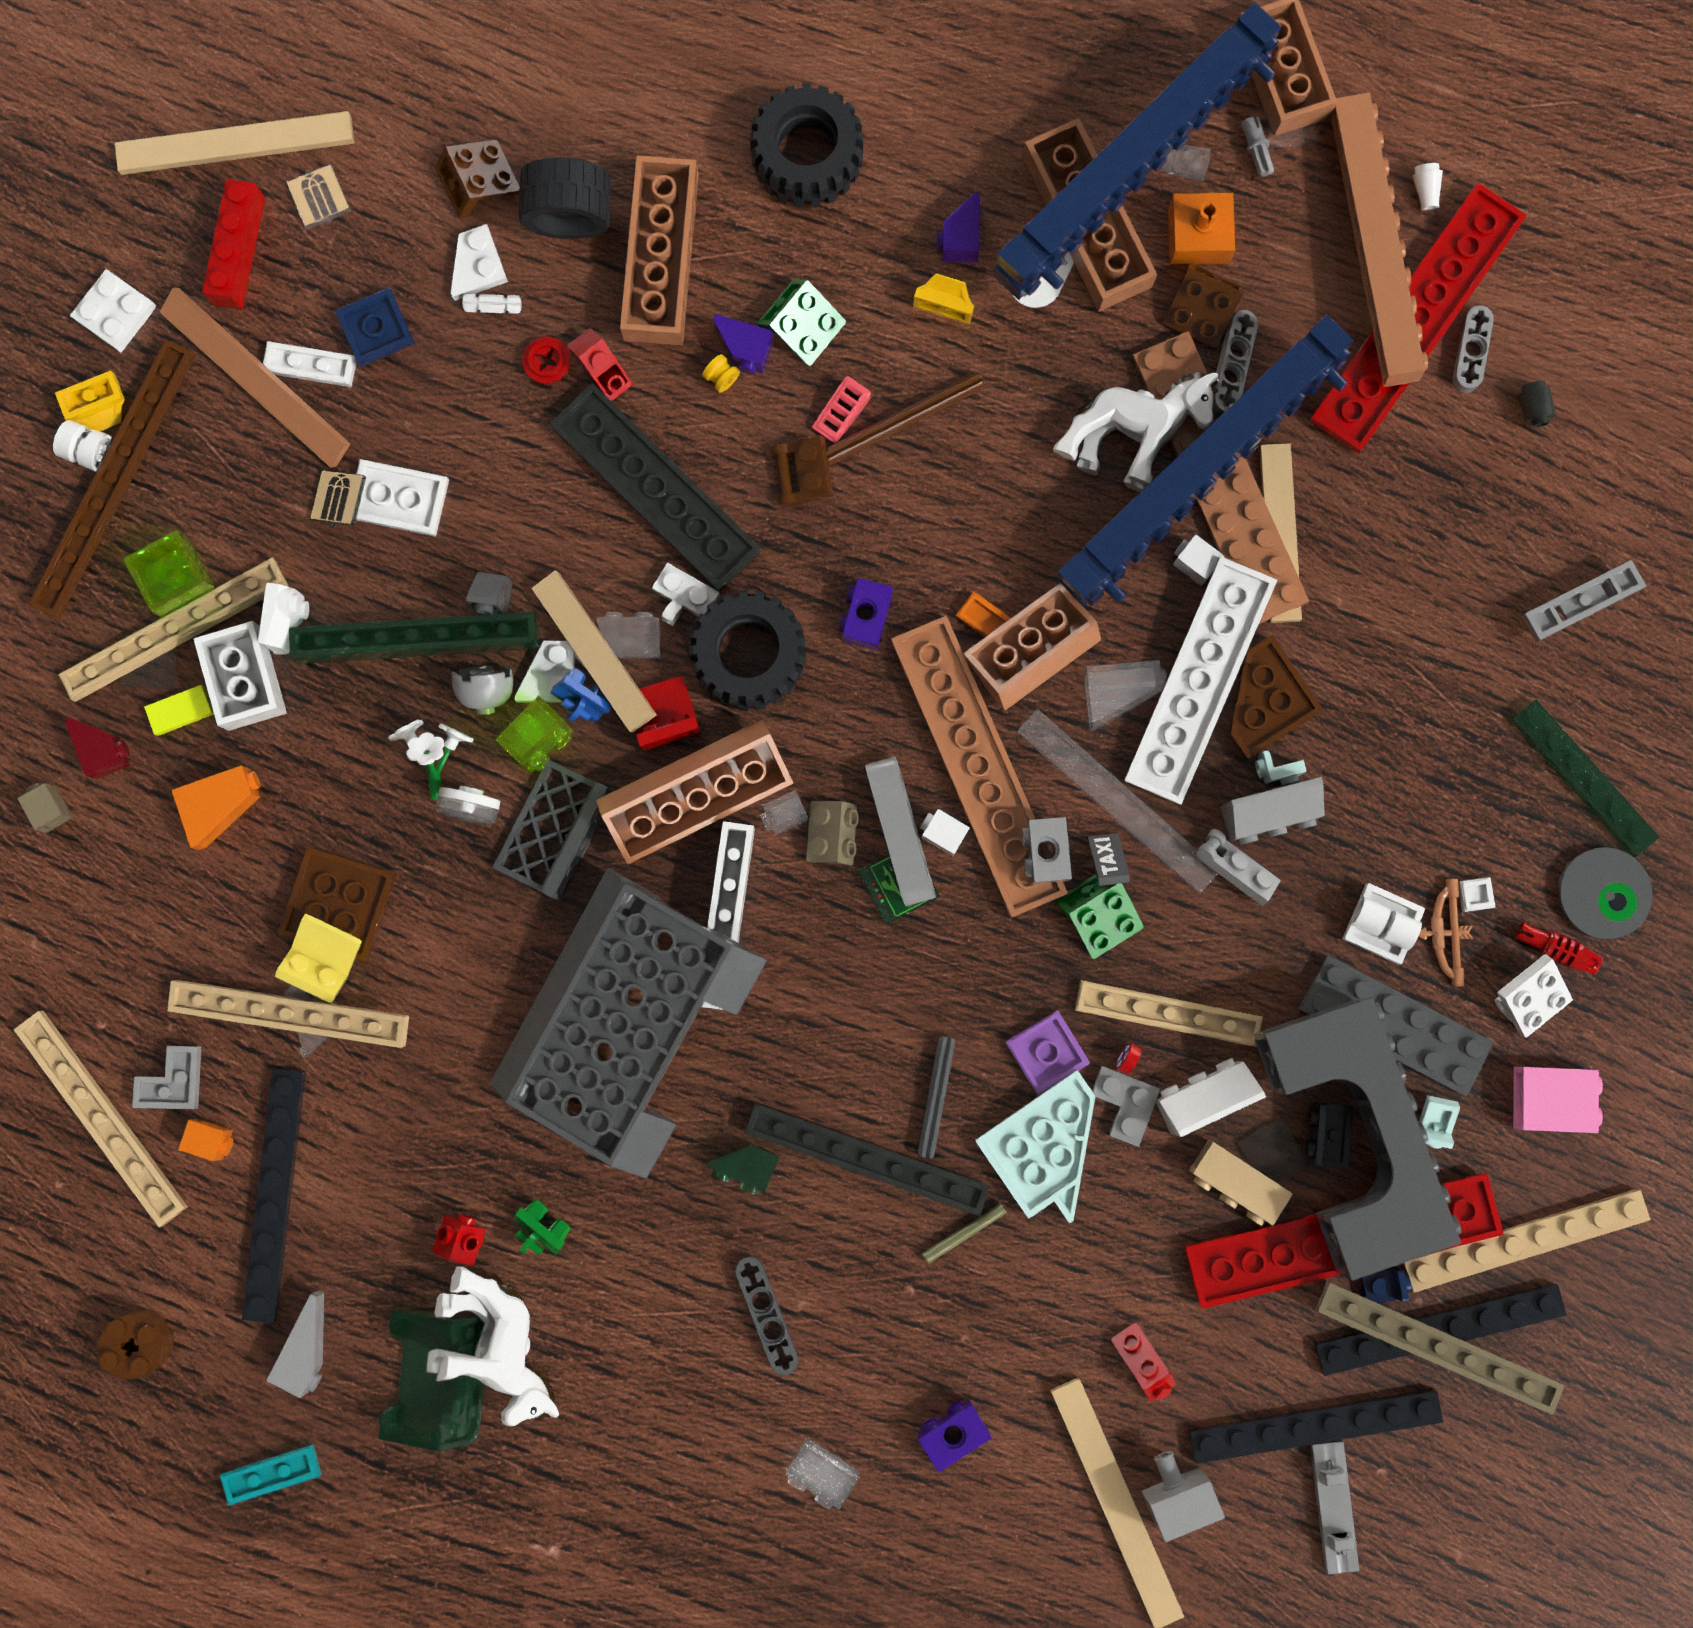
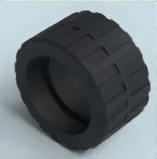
M546 157L533 160L524 165L520 170L519 221L527 230L550 238L582 239L598 236L610 226L611 177L604 168L587 160L571 157Z

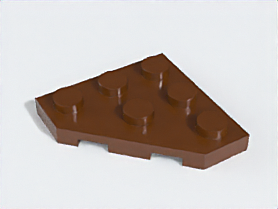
M1273 635L1249 649L1244 657L1229 737L1245 760L1323 711V708Z

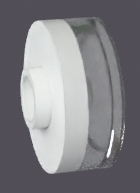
M459 786V790L440 787L434 811L467 823L495 825L501 801L483 796L484 791L471 787Z

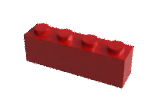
M226 179L202 291L215 306L243 309L265 203V196L255 183Z

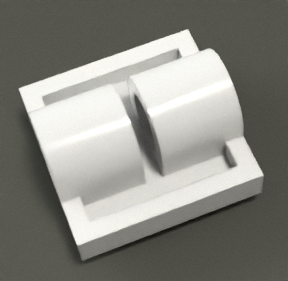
M1367 883L1342 940L1397 965H1402L1407 951L1413 947L1422 927L1420 920L1425 908Z
M1544 954L1497 992L1499 996L1495 999V1003L1504 1016L1513 1022L1517 1032L1527 1038L1573 999L1554 960Z

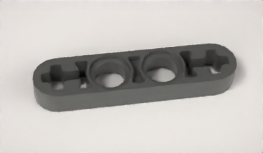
M746 1256L739 1261L736 1267L738 1282L770 1366L777 1374L788 1375L797 1367L798 1354L762 1261L755 1256ZM750 1262L751 1266L757 1265L759 1268L755 1272L757 1283L762 1279L765 1282V1285L756 1286L750 1291L746 1287L752 1286L750 1276H743L741 1272L745 1269V1263ZM760 1291L766 1292L770 1297L769 1306L765 1309L755 1307L752 1301L755 1293ZM770 1321L779 1323L782 1328L780 1336L774 1339L767 1337L764 1333V1326ZM784 1339L788 1342V1344H782L784 1354L793 1357L789 1360V1367L784 1368L782 1363H776V1360L779 1359L777 1347L773 1350H770L769 1345L779 1344Z

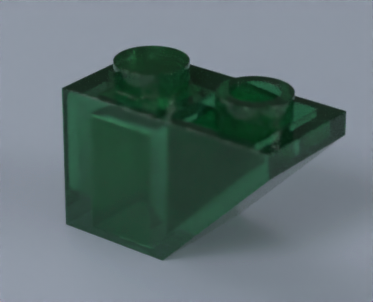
M752 1143L712 1159L707 1167L713 1170L712 1176L726 1182L733 1178L742 1182L740 1188L757 1195L759 1190L765 1193L780 1155Z

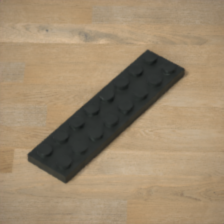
M593 383L550 423L551 428L719 593L762 551L759 545Z

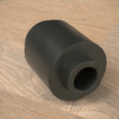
M1543 380L1523 385L1521 387L1522 393L1519 396L1525 424H1532L1533 428L1549 425L1551 423L1550 419L1556 416L1550 387H1547L1546 381Z

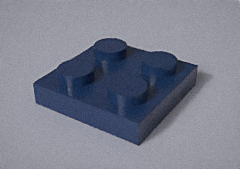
M390 287L335 311L360 367L415 344Z

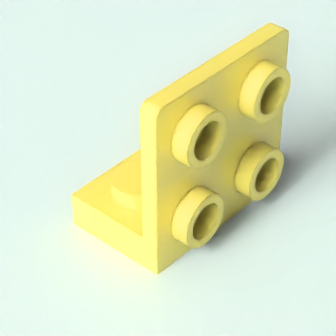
M305 914L300 922L292 947L278 967L275 977L332 1004L348 978L362 941L320 919Z

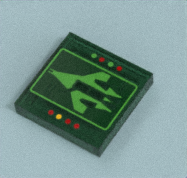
M890 854L858 870L886 925L940 898L933 883L936 898L906 907L900 893Z

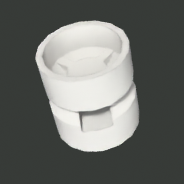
M66 420L61 424L55 435L53 451L57 457L72 463L78 462L79 465L97 472L112 443V437L95 429L89 430L85 425L72 420Z

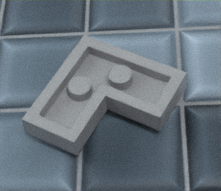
M167 1046L165 1077H134L132 1108L198 1109L201 1047Z
M1101 1066L1092 1092L1095 1097L1119 1106L1109 1136L1139 1147L1160 1089Z

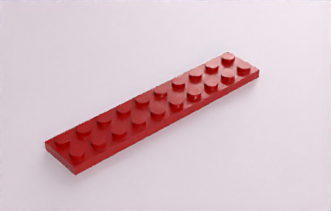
M1479 182L1411 276L1409 291L1410 296L1414 295L1416 298L1417 312L1414 316L1416 324L1420 323L1422 327L1423 337L1420 346L1421 351H1425L1427 357L1527 217L1525 213ZM1373 331L1341 375L1348 384L1341 391H1338L1333 386L1309 420L1357 454L1366 446L1409 384L1383 387Z
M1483 1172L1440 1183L1448 1191L1450 1203H1447L1450 1213L1455 1215L1461 1227V1233L1458 1234L1461 1243L1449 1248L1504 1235L1488 1173ZM1316 1214L1184 1246L1200 1309L1340 1275L1336 1273Z

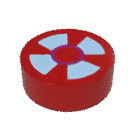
M1131 1042L1128 1043L1120 1053L1115 1069L1125 1075L1129 1074L1139 1061L1141 1048Z

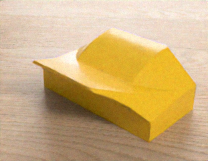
M936 273L925 285L918 287L914 295L913 307L970 324L974 305L969 299L965 282Z
M111 370L55 393L65 420H72L85 425L89 430L95 429L100 432L122 423L121 406L124 402V397L117 377Z

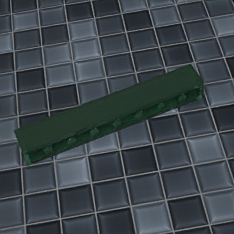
M534 612L289 627L290 658L299 664L540 649L541 647L539 618Z

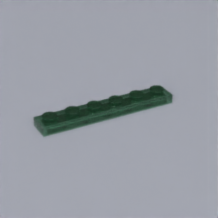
M1537 699L1531 701L1510 720L1631 856L1638 857L1659 838V835Z

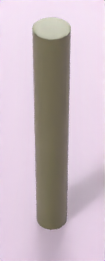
M998 1203L923 1252L924 1258L928 1264L933 1262L1007 1212L1002 1204Z

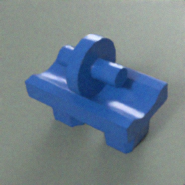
M573 668L564 678L552 687L550 694L561 700V705L569 710L566 719L574 722L580 717L585 721L590 719L596 722L604 713L607 714L610 711L612 705L608 702V699L597 684L590 690L583 686L586 678L585 674L576 668Z

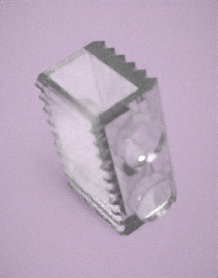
M808 1437L805 1438L793 1457L785 1474L789 1477L788 1483L801 1492L808 1489L816 1495L814 1499L820 1505L827 1509H831L834 1506L838 1510L859 1479V1471Z

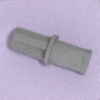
M1254 116L1249 117L1241 123L1248 144L1246 150L1247 153L1252 154L1259 176L1265 177L1274 172L1268 151L1270 142L1265 138L1260 118L1258 116L1255 118Z

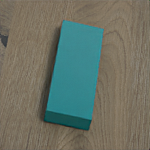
M314 1444L223 1472L220 1474L227 1504L230 1506L317 1478L322 1473Z

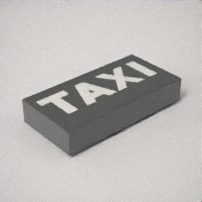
M1119 834L1089 836L1088 847L1098 885L1128 883L1130 874Z

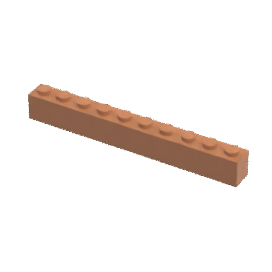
M1370 92L1336 98L1338 103L1330 117L1383 387L1419 382L1425 370L1428 369V357L1425 351H1421L1422 327L1420 323L1416 324L1414 314L1417 312V303L1415 296H1410L1411 272L1408 267L1405 268L1403 258L1406 255L1404 240H1399L1398 236L1400 218L1398 212L1393 211L1392 203H1394L1395 194L1393 185H1388L1387 181L1389 163L1387 157L1383 158L1381 149L1384 145L1382 131H1377V104H1372Z

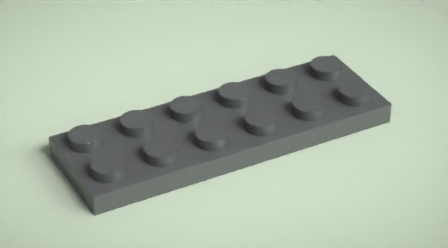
M1329 955L1324 957L1298 1009L1299 1011L1310 1015L1357 998H1373L1374 1002H1378L1382 1007L1384 1013L1382 1024L1385 1032H1389L1394 1040L1395 1050L1392 1052L1395 1060L1463 1097L1468 1096L1494 1043L1493 1041Z

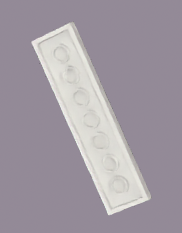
M1219 558L1124 780L1125 782L1179 805L1182 804L1277 579L1226 558Z

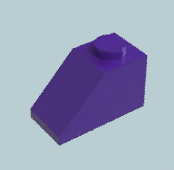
M974 193L944 221L943 232H937V251H942V262L978 261L980 228L979 193Z
M715 314L713 319L715 330L734 365L738 366L740 371L747 374H755V372L763 374L773 344V332Z

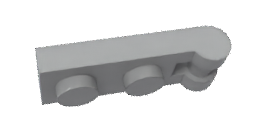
M1212 829L1206 837V844H1202L1196 852L1197 857L1261 906H1264L1269 901L1281 881L1227 841L1225 834L1220 830Z

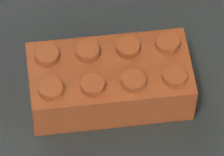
M1280 0L1261 6L1265 12L1282 26L1276 38L1279 43L1270 53L1272 58L1267 63L1276 73L1270 82H1266L1255 71L1250 72L1273 135L1277 136L1329 119L1338 102L1300 1Z

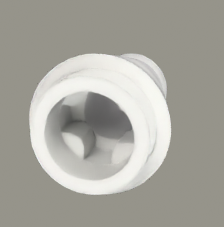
M1427 163L1415 167V174L1412 177L1421 203V210H1432L1439 207L1443 171L1439 169V163Z

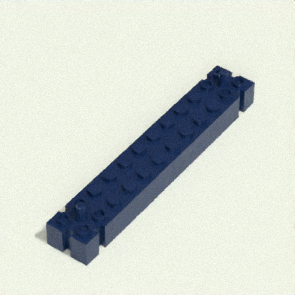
M1254 2L1232 27H1229L1056 195L1023 228V231L1017 237L1014 236L997 253V265L994 268L993 276L1018 300L1025 294L1028 296L1032 295L1041 285L1040 277H1043L1054 289H1058L1064 282L1055 272L1063 262L1061 259L1068 252L1070 254L1075 253L1084 242L1082 238L1089 231L1092 234L1095 233L1105 221L1104 217L1110 211L1113 213L1118 211L1126 201L1124 197L1131 190L1134 193L1137 192L1147 180L1146 176L1152 170L1157 172L1168 160L1167 155L1173 149L1176 152L1179 151L1188 141L1189 137L1187 135L1194 129L1199 131L1210 119L1209 114L1215 108L1218 111L1221 110L1230 100L1231 96L1229 94L1235 88L1241 90L1252 77L1249 74L1251 71H1255L1266 82H1270L1276 73L1267 63L1272 58L1270 53L1279 43L1276 38L1282 26Z
M1326 315L1302 340L1298 341L1085 545V548L1069 560L1058 571L1057 584L1061 583L1083 607L1087 603L1093 606L1104 595V590L1117 603L1121 602L1126 594L1116 583L1126 574L1125 570L1131 561L1137 564L1148 553L1147 549L1153 540L1159 543L1170 532L1169 528L1175 519L1181 522L1192 511L1191 507L1197 498L1203 501L1214 490L1213 486L1219 477L1225 480L1236 469L1235 465L1241 456L1247 459L1257 449V444L1263 435L1269 438L1279 428V423L1285 414L1291 417L1301 407V402L1307 393L1313 396L1323 386L1325 379L1338 391L1345 388L1348 382L1338 371L1345 365V360L1351 354L1348 349L1353 339Z

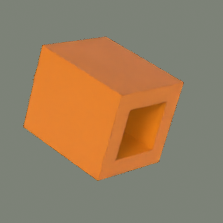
M199 1118L188 1120L178 1150L210 1161L223 1160L224 1156L230 1153L233 1146V1138H231L233 1129Z

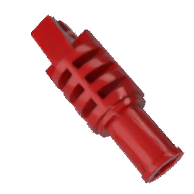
M1524 921L1518 928L1530 933V935L1528 936L1516 931V940L1539 949L1542 956L1546 954L1555 962L1570 969L1573 968L1596 975L1604 958L1585 947L1582 943L1556 931H1549L1547 933Z

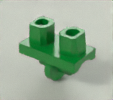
M537 1199L525 1209L520 1208L513 1219L514 1222L530 1234L528 1236L521 1229L517 1232L515 1237L523 1243L518 1252L524 1255L530 1249L539 1256L544 1248L536 1242L538 1240L553 1254L557 1255L565 1244L563 1241L571 1227L559 1218L556 1219L549 1229L544 1227L539 1221L548 1212V1209Z

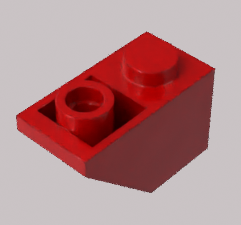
M591 328L567 345L584 372L610 401H613L633 385L603 338Z

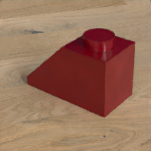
M72 718L64 720L85 776L97 780L130 766L127 758L130 756V751L123 739L120 740L116 736Z

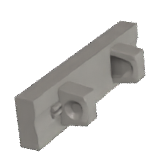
M1630 560L1525 613L1521 617L1537 643L1646 587V584L1634 563ZM1557 607L1559 608L1565 620H1561V618L1559 617L1557 611L1555 610Z
M1336 1440L1310 1445L1325 1571L1327 1574L1359 1571L1344 1442ZM1346 1532L1345 1538H1337L1331 1535Z

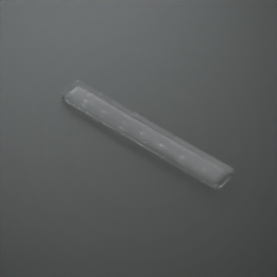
M1039 709L1017 731L1022 738L1198 894L1217 876L1218 873L1197 857L1196 852L1198 850Z

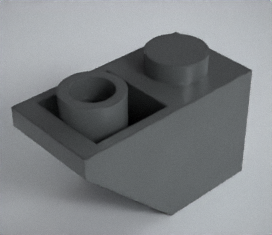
M478 572L467 594L466 601L475 612L480 614L482 619L497 621L498 617L507 618L513 582L508 576Z

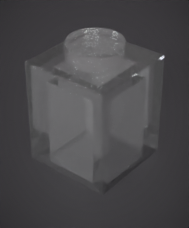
M796 790L762 805L765 813L760 814L764 826L767 831L773 829L776 836L809 821Z

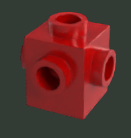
M459 1213L457 1218L444 1215L442 1224L437 1231L432 1252L447 1261L474 1266L478 1251L483 1244L486 1229L475 1224L476 1218Z

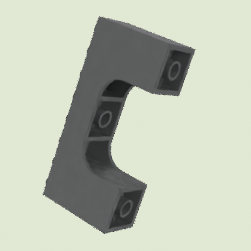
M1357 998L1253 1033L1273 1093L1288 1095L1335 1079L1349 1089L1356 1103L1377 1164L1375 1182L1363 1196L1315 1212L1336 1273L1350 1280H1355L1461 1243L1458 1235L1461 1233L1460 1224L1455 1215L1450 1213L1447 1203H1450L1448 1191L1443 1184L1440 1185L1436 1174L1439 1172L1437 1160L1432 1153L1429 1154L1425 1144L1428 1141L1427 1132L1422 1123L1418 1124L1414 1111H1417L1415 1099L1411 1093H1407L1403 1082L1406 1080L1405 1071L1400 1062L1396 1063L1392 1052L1395 1050L1394 1040L1389 1032H1385L1382 1020H1384L1382 1007L1378 1002H1374L1373 998Z

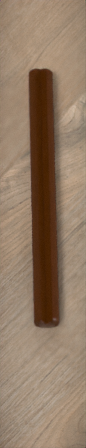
M974 373L827 447L828 464L833 465L982 390L985 385L982 376L979 373Z

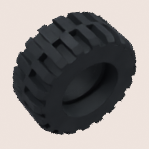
M802 83V88L795 89L794 85L785 87V93L780 94L777 91L770 96V104L763 102L758 109L759 116L754 117L751 125L750 148L756 176L760 183H764L765 190L770 195L777 193L778 200L785 204L789 200L794 201V207L803 208L804 203H811L812 208L820 207V202L824 200L830 204L836 201L837 193L844 195L849 191L850 182L855 183L857 180L859 168L862 167L863 162L862 124L860 118L855 116V108L851 103L846 102L844 104V96L837 91L830 94L828 87L819 85L818 89L811 88V83ZM799 128H816L832 138L835 143V149L828 158L820 163L799 165L786 159L779 151V145L784 137Z
M739 590V595L731 596L730 593L722 595L721 601L718 603L712 601L706 606L707 611L704 615L699 614L696 619L697 625L695 629L691 630L689 656L697 680L707 691L708 695L714 700L721 701L722 705L729 708L732 706L738 707L741 711H748L749 708H757V710L766 709V705L771 703L775 705L782 701V697L786 693L790 694L795 689L797 680L801 679L803 667L806 664V645L803 629L800 622L796 620L794 612L789 607L783 606L782 601L775 596L771 599L766 597L765 592L756 591V594H749L748 590ZM749 624L761 626L770 632L776 642L777 654L773 665L765 673L752 678H741L731 674L723 666L720 659L719 650L722 639L728 632L738 626Z

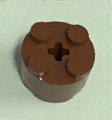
M137 1310L116 1318L107 1324L99 1339L98 1355L100 1367L111 1375L125 1380L137 1379L153 1372L164 1364L171 1355L174 1345L172 1330L169 1329L164 1321L165 1319L160 1314L150 1310Z

